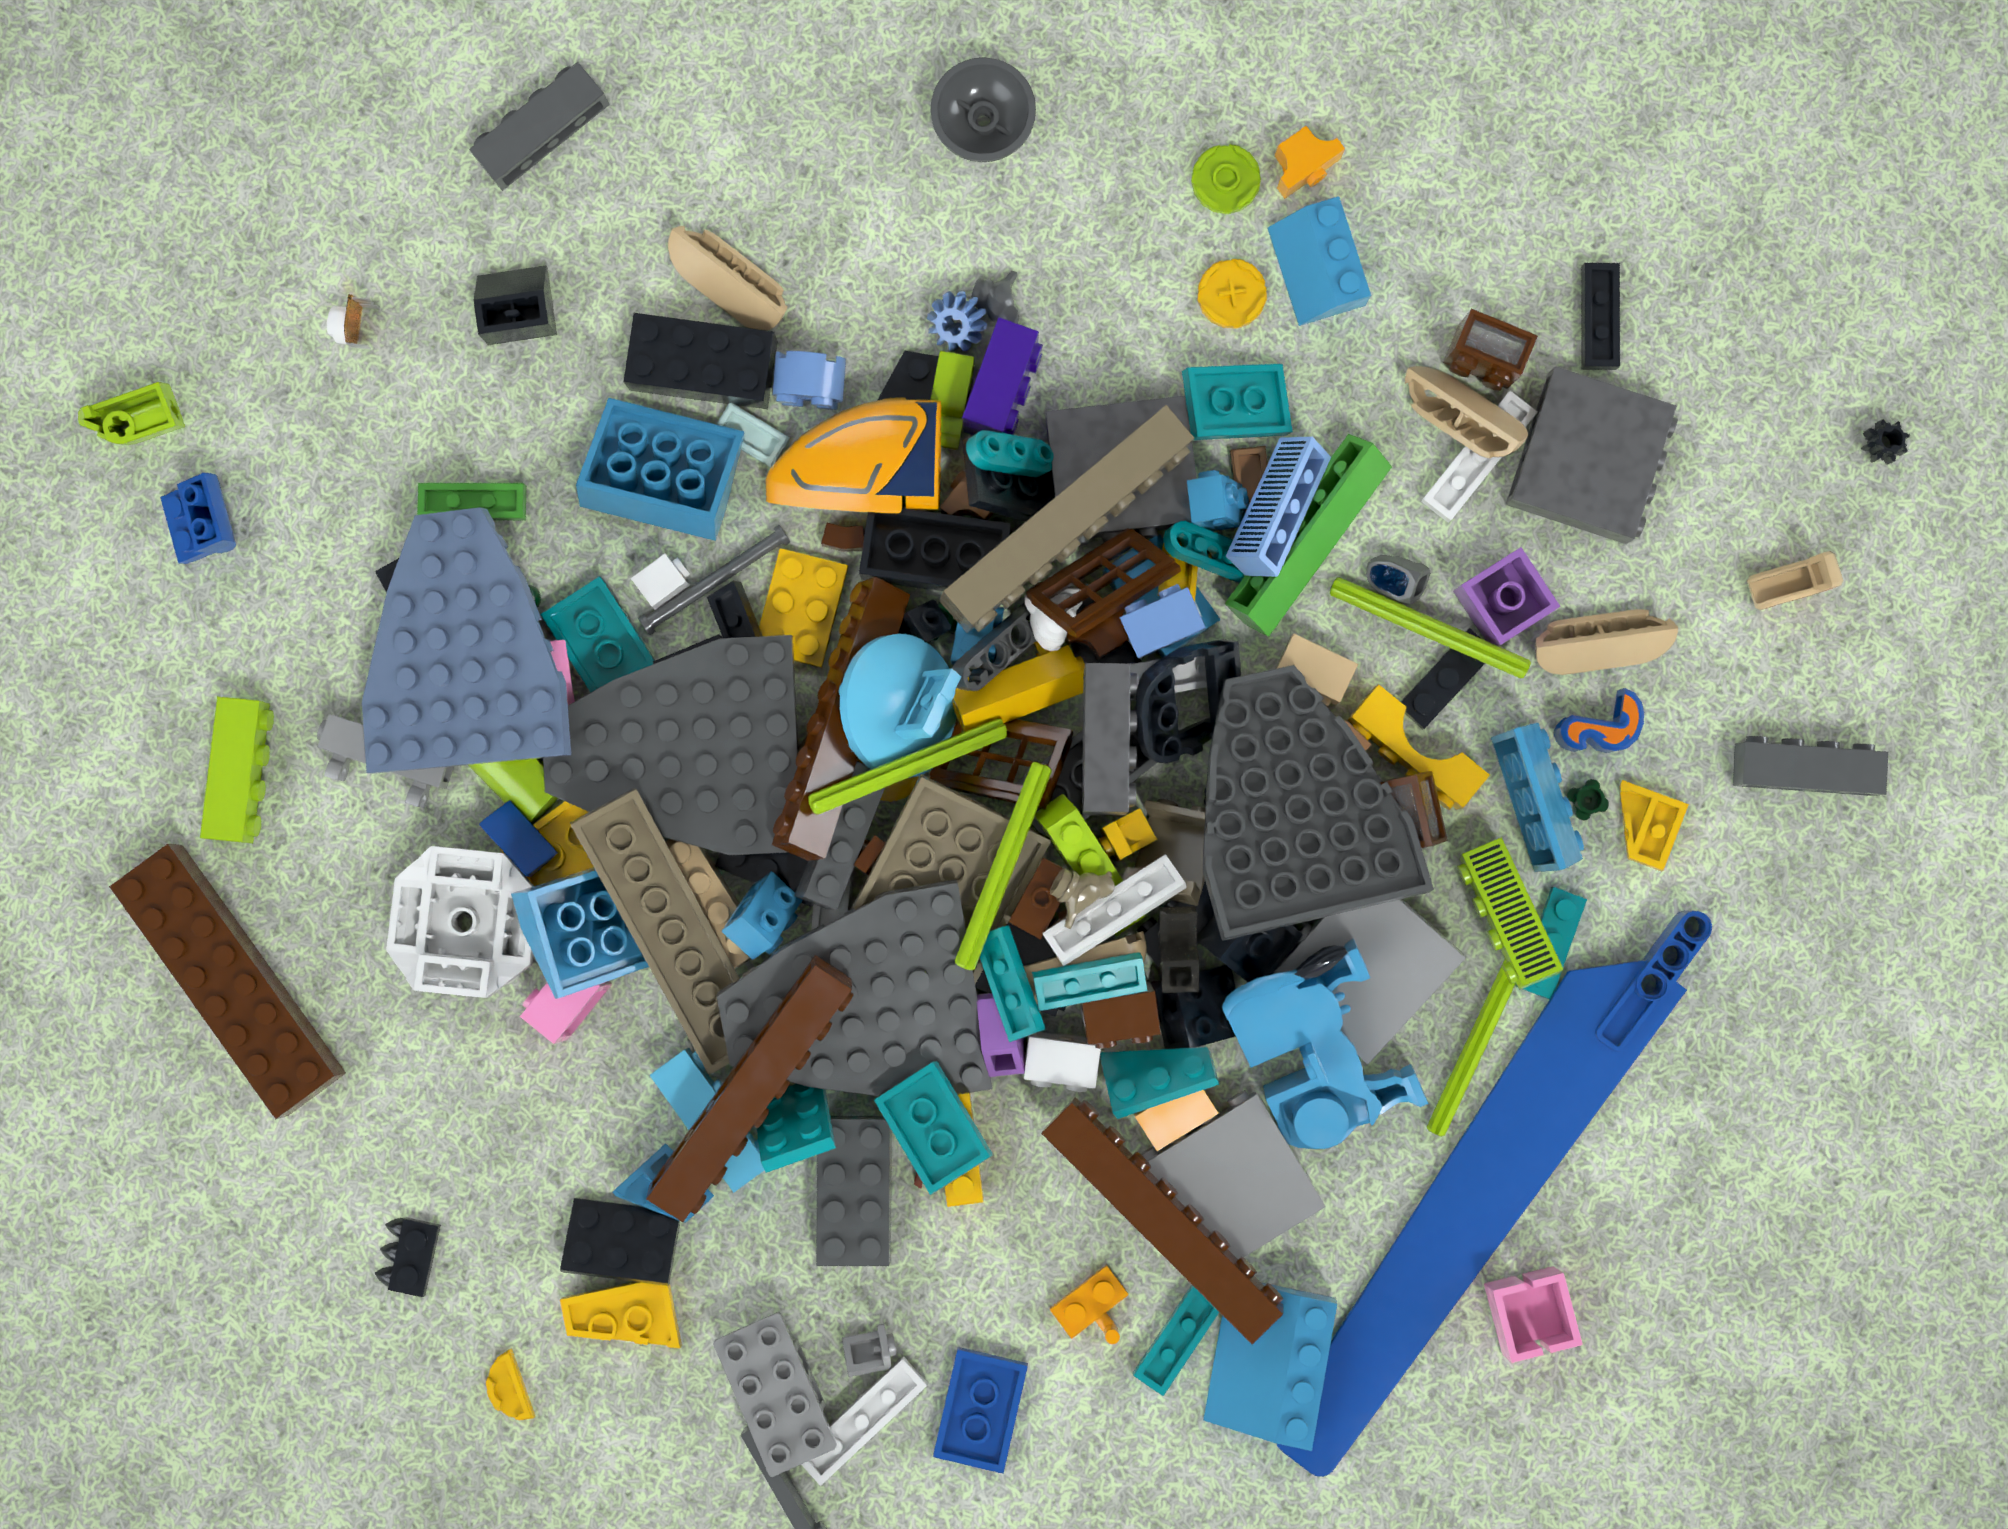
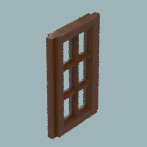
M1127 528L1025 593L1035 607L1071 636L1078 638L1181 572V568L1171 556L1132 528ZM1132 547L1139 552L1117 567L1110 562ZM1148 559L1156 564L1134 579L1126 574ZM1102 566L1110 570V572L1087 586L1080 581ZM1118 578L1126 582L1125 585L1104 598L1096 594V592ZM1072 585L1080 589V591L1058 605L1050 600ZM1088 597L1096 602L1074 617L1066 612Z
M957 718L951 737L962 732V727ZM1014 719L1004 724L1007 728L1008 738L1021 740L1015 757L990 753V744L983 747L982 751L975 750L966 754L979 757L973 774L948 770L950 761L934 767L929 773L930 779L954 791L1016 803L1023 784L1013 783L1019 765L1030 767L1033 762H1036L1022 759L1028 741L1055 746L1049 763H1041L1052 769L1038 806L1040 809H1046L1062 771L1074 733L1071 729ZM986 759L1012 763L1006 781L979 776Z

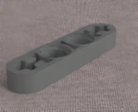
M1025 602L955 662L952 669L961 676L956 688L967 691L982 689L1036 641L1030 621H1027L1030 620L1031 614L1027 610ZM1016 625L1019 629V639L1014 644L1011 639V631ZM994 645L997 657L994 663L991 664L988 658V651Z

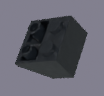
M546 265L477 276L473 299L478 335L487 345L557 335L549 273Z

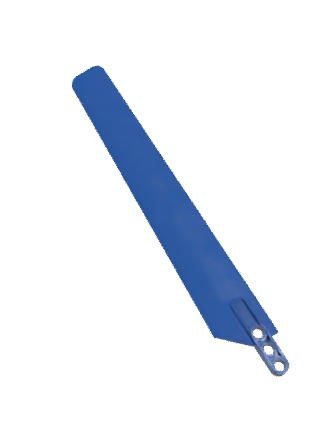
M1687 910L1678 912L1643 960L1567 971L1331 1340L1312 1451L1277 1444V1447L1309 1473L1324 1477L1333 1472L1683 997L1687 989L1676 981L1712 932V923L1706 914L1700 911ZM1694 917L1698 922V931L1690 937L1685 932L1684 924L1688 918ZM1668 946H1673L1677 951V959L1671 965H1667L1663 960V952ZM1651 974L1656 980V987L1651 993L1646 994L1642 990L1641 982L1646 975Z

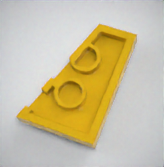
M631 1282L566 1296L560 1299L567 1336L609 1341L614 1339L644 1345H666L670 1348L679 1349L682 1347L670 1284L665 1286Z

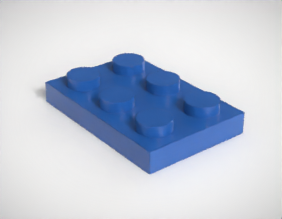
M958 1347L933 1457L1004 1474L1028 1363Z

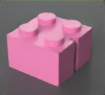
M607 981L559 999H555L548 983H546L540 991L536 988L525 999L522 1006L526 1009L520 1017L553 1044L566 1041L611 987L612 983Z
M1551 1266L1523 1273L1524 1281L1516 1276H1511L1484 1283L1502 1355L1511 1363L1544 1355L1542 1347L1535 1343L1534 1340L1539 1339L1540 1345L1550 1353L1583 1345L1564 1273L1559 1269Z

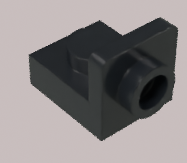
M932 599L903 615L898 634L912 635L929 644L933 639L947 633L951 629V625L937 602Z

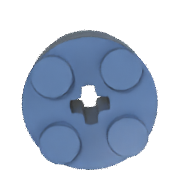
M778 351L775 354L772 395L776 397V402L782 403L783 406L803 407L804 400L811 401V405H816L818 409L837 410L838 403L843 402L846 358L836 356L835 363V361L826 360L827 354L786 351V355Z

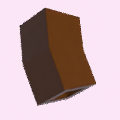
M826 523L821 544L823 547L842 552L862 551L864 527H843Z

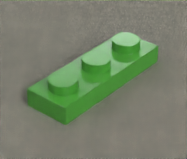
M418 483L417 515L481 507L489 511L493 520L526 521L527 486L524 483Z

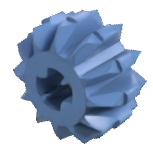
M948 291L943 295L942 300L936 299L932 303L934 311L927 314V320L934 323V325L929 328L928 333H938L940 337L937 339V345H942L947 341L949 352H954L958 346L963 351H967L971 348V342L977 344L982 339L980 332L987 328L988 323L979 319L986 314V309L975 308L974 305L977 303L978 297H973L966 301L965 291H959L956 296L951 291ZM952 318H953L954 320H959V319H960L961 322H962V325L960 324V322L954 323L953 320H952Z

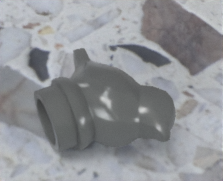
M1011 271L1006 278L995 283L990 279H978L975 283L971 298L978 297V301L974 306L978 309H986L989 319L997 322L999 317L1018 324L1019 314L1014 305L1011 289L1017 278V272Z

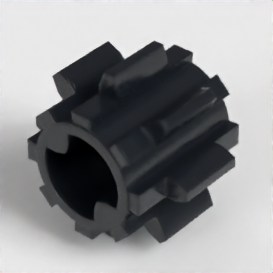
M1882 419L1875 423V429L1869 428L1863 432V435L1866 437L1865 439L1868 441L1866 445L1861 447V450L1869 451L1871 463L1881 458L1886 465H1889L1896 461V455L1901 456L1908 452L1905 440L1910 437V434L1903 432L1899 421L1891 425V423H1886ZM1883 436L1889 439L1890 447L1887 448L1883 444Z

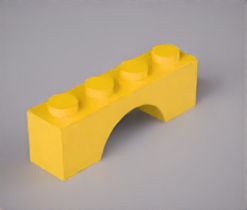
M1379 684L1375 686L1347 721L1367 741L1371 739L1380 747L1378 753L1386 761L1393 765L1398 761L1408 770L1405 774L1406 776L1432 771L1441 806L1448 810L1452 807L1456 810L1464 808L1490 774L1463 752L1448 759L1437 760L1427 758L1415 751L1407 741L1404 733L1403 719L1406 706Z

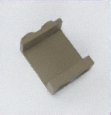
M1158 799L1157 802L1146 800L1144 808L1149 814L1148 823L1157 840L1139 850L1135 867H1126L1123 881L1166 854L1187 888L1168 900L1197 906L1205 881L1202 871L1205 808L1192 806L1191 809L1178 807L1177 803L1167 799Z

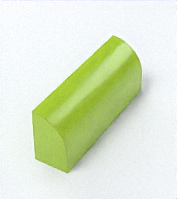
M540 758L468 765L504 803L509 800L512 801L532 824L559 799L545 793L544 762Z

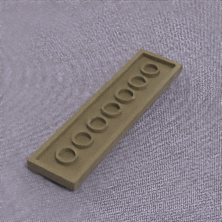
M633 788L570 822V825L705 1069L711 1075L730 1064L717 1001V992L730 983H735L740 978L637 789Z

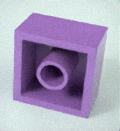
M1522 547L1453 591L1484 640L1497 646L1505 643L1561 607Z

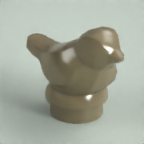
M1063 868L1058 873L1051 886L1050 894L1057 897V901L1065 902L1067 916L1064 924L1066 928H1072L1076 916L1098 899L1105 898L1113 893L1115 885L1110 871L1099 876L1088 872L1079 875L1075 870L1069 871Z

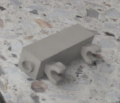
M329 714L327 720H323L317 732L319 743L317 747L333 752L324 776L345 782L351 759L366 763L363 724ZM454 766L397 771L393 773L414 779L407 793L405 803L425 808L431 785L447 789Z

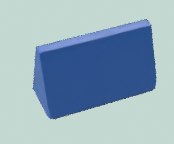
M510 800L479 823L481 828L527 877L534 876L558 854L553 846Z

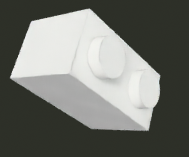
M1045 1031L1029 1035L1024 1079L1031 1080L1030 1084L1038 1087H1051L1052 1083L1066 1085V1089L1071 1091L1086 1092L1087 1088H1096L1101 1049L1095 1048V1044L1088 1045L1087 1039L1084 1036Z

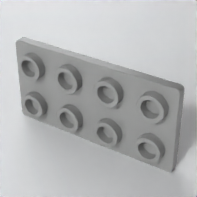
M780 1312L769 1315L714 1341V1348L770 1477L779 1475L836 1448L837 1443L823 1413L826 1407L824 1399L798 1339L792 1340Z

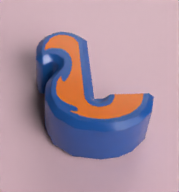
M1626 688L1617 690L1613 721L1571 715L1563 718L1555 726V740L1561 748L1572 752L1586 749V742L1596 751L1604 753L1627 749L1638 740L1644 725L1643 704L1635 692Z

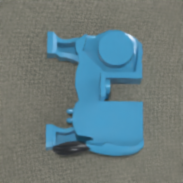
M1354 938L1344 946L1332 945L1323 947L1294 970L1256 978L1236 988L1226 997L1222 1005L1224 1014L1251 1068L1296 1048L1300 1049L1305 1068L1263 1085L1265 1099L1277 1121L1281 1134L1287 1144L1297 1148H1331L1341 1144L1357 1126L1368 1123L1373 1125L1380 1114L1400 1102H1410L1419 1107L1428 1104L1412 1064L1403 1067L1400 1071L1390 1069L1384 1073L1363 1075L1362 1064L1355 1046L1341 1031L1343 1025L1342 1015L1350 1012L1351 1007L1347 1004L1340 1007L1338 1002L1345 998V994L1343 992L1333 994L1332 991L1341 983L1350 981L1362 982L1371 978Z

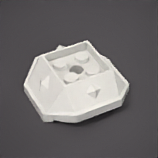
M430 846L421 854V857L395 878L386 951L404 974L414 991L489 998L533 964L534 954L521 930L511 893L533 887L534 885L505 853ZM464 912H468L473 919L472 927L466 932L458 924L459 917Z

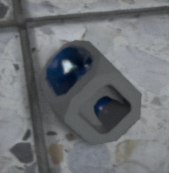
M1379 555L1372 558L1366 568L1367 580L1376 592L1407 604H1412L1420 599L1431 574L1430 569L1422 563L1390 555Z

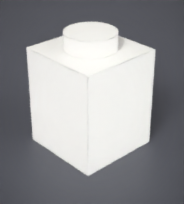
M665 553L631 578L655 610L690 587V584L685 579L690 575L686 567L678 557L672 561Z

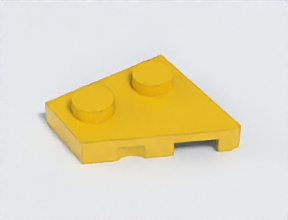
M1622 780L1619 787L1627 859L1662 872L1689 804Z

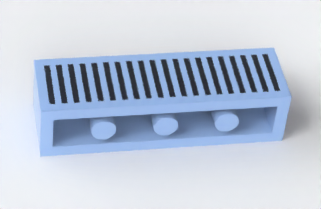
M1281 437L1277 442L1226 554V557L1245 576L1278 577L1331 459V456L1313 437Z

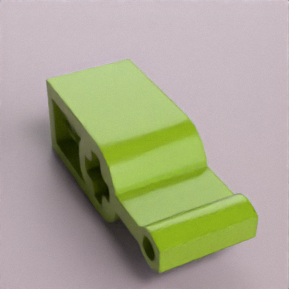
M940 351L931 400H941V447L958 450L963 427L962 417L968 403L975 367V357Z

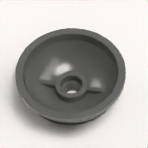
M979 57L958 63L942 76L934 89L930 112L935 133L948 150L966 160L992 162L1013 154L1028 139L1035 122L1036 103L1030 84L1015 67L998 59ZM980 116H987L990 119V123L987 126H980L977 123V119Z

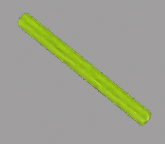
M1337 577L1330 588V595L1520 679L1526 676L1531 665L1529 659L1341 577Z
M997 718L810 794L808 796L810 808L816 815L829 811L1007 737V728L1003 721Z
M1033 762L1030 766L956 956L955 964L961 968L974 970L1052 773V769L1049 766L1038 762Z
M1502 966L1427 1124V1130L1440 1137L1445 1136L1516 984H1510Z

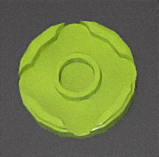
M1238 145L1212 146L1200 155L1193 167L1191 183L1194 195L1204 207L1213 212L1222 214L1239 212L1250 205L1259 192L1261 182L1260 169L1252 154Z

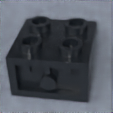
M1227 965L1150 982L1155 991L1159 1025L1165 1049L1196 1048L1236 1037L1222 1009L1226 997L1236 989L1232 969Z

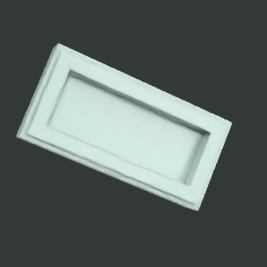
M733 403L728 404L716 424L744 431L741 450L770 468L778 460L790 441V437Z

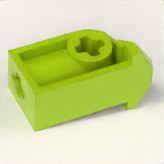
M156 382L93 405L83 406L78 411L79 425L97 431V436L121 445H135L185 427L171 386L163 382ZM124 421L129 422V427L125 429V433H121L120 428L125 425Z

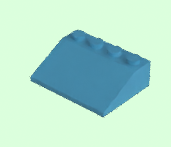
M608 398L576 483L579 506L716 541L726 512L744 439V431Z
M1534 723L1491 737L1534 872L1559 871L1582 860L1580 851L1584 850V844L1580 833L1577 830H1573L1569 818L1573 816L1572 807L1568 798L1562 796L1558 784L1562 782L1561 773L1555 762L1551 763L1547 750L1550 749L1551 745L1546 730L1544 728L1540 729L1539 723Z
M594 867L511 893L521 930L555 999L649 967Z
M1272 1285L1283 1297L1281 1301L1283 1304V1315L1254 1344H1251L1222 1315L1203 1421L1276 1444L1312 1451L1337 1310V1300L1335 1297Z

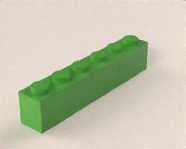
M1351 434L1346 436L1327 465L1278 577L1244 576L1225 602V605L1245 625L1268 637L1390 471L1392 466L1372 442Z

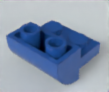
M201 473L177 484V490L160 497L178 564H188L214 553L222 554L229 552L236 547L234 533L217 475Z

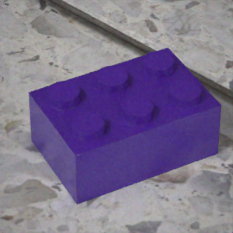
M998 317L962 417L965 433L975 435L982 430L1011 435L1015 434L1019 422L1017 406H1025L1031 388L1029 386L1031 378L1028 375L1030 372L1036 374L1042 358L1043 344L1038 343L1039 331Z

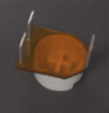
M348 294L346 307L335 305L331 307L327 319V333L338 344H347L353 348L371 349L368 345L357 344L363 308H380L377 305H373L374 302L370 299L356 298L352 294Z

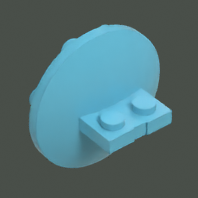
M894 634L878 637L870 641L853 657L839 687L841 721L850 749L868 768L874 769L950 738L957 718L953 709L952 699L955 696V689L961 676L952 668L949 669L942 656L930 644L915 636ZM931 769L926 770V771H924V772H921V773H919V774H916V775H914V776H912V777H917V776H920L921 774H925L926 772L930 771Z

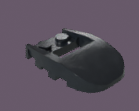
M1220 639L1180 647L1158 660L1142 674L1136 694V714L1139 742L1144 756L1158 763L1166 764L1179 760L1180 755L1188 753L1194 756L1203 751V745L1211 740L1213 736L1224 681L1241 676L1238 641ZM1203 656L1205 660L1210 717L1179 730V712L1175 699L1173 668L1177 665L1191 662L1195 657Z

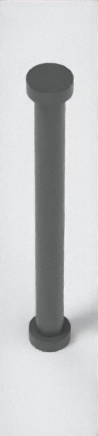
M777 525L774 527L775 532L648 616L643 614L638 617L649 635L656 632L655 627L782 543L785 546L789 544L790 540L781 526Z

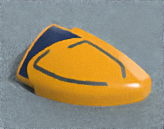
M903 397L882 399L843 410L820 422L801 435L771 466L766 476V502L815 509L900 513L903 496H906V509H939L941 491V400H906Z

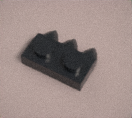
M407 1217L391 1220L385 1226L394 1236L399 1238V1241L389 1243L381 1247L380 1250L388 1260L394 1263L393 1266L382 1268L374 1274L381 1283L388 1286L390 1291L424 1297L427 1291L441 1225Z

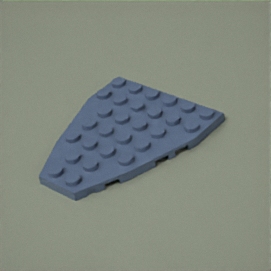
M478 507L414 516L386 593L362 699L366 773L375 774L571 755L565 678L561 671H557L550 653L554 650L550 640L545 639L538 622L541 620L526 578L520 567L514 565L506 551L508 545L503 536L499 535L495 530V522L489 511L485 508Z

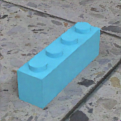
M690 1048L684 1049L650 1074L652 1080L688 1130L723 1084L719 1079L715 1082L711 1079L697 1052L693 1053ZM750 1132L745 1136L748 1138V1142L738 1157L732 1155L725 1164L727 1171L723 1179L733 1193L764 1171L760 1160L758 1139L755 1140Z

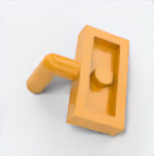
M1106 1264L1050 1307V1311L1071 1339L1095 1321L1104 1332L1106 1341L1109 1344H1116L1120 1339L1118 1327L1107 1314V1311L1129 1294Z

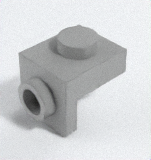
M884 1324L877 1325V1331L842 1338L848 1377L891 1369L890 1356L897 1355L893 1333L886 1334Z

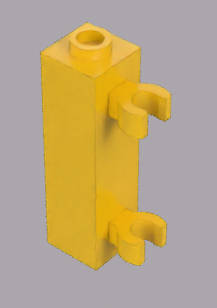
M1036 641L1034 646L1038 651L1037 657L1002 670L978 691L956 688L952 704L963 731H968L997 718L1006 723L1082 694L1085 668L1081 656L1075 658L1069 645L1061 647L1058 651L1045 650Z

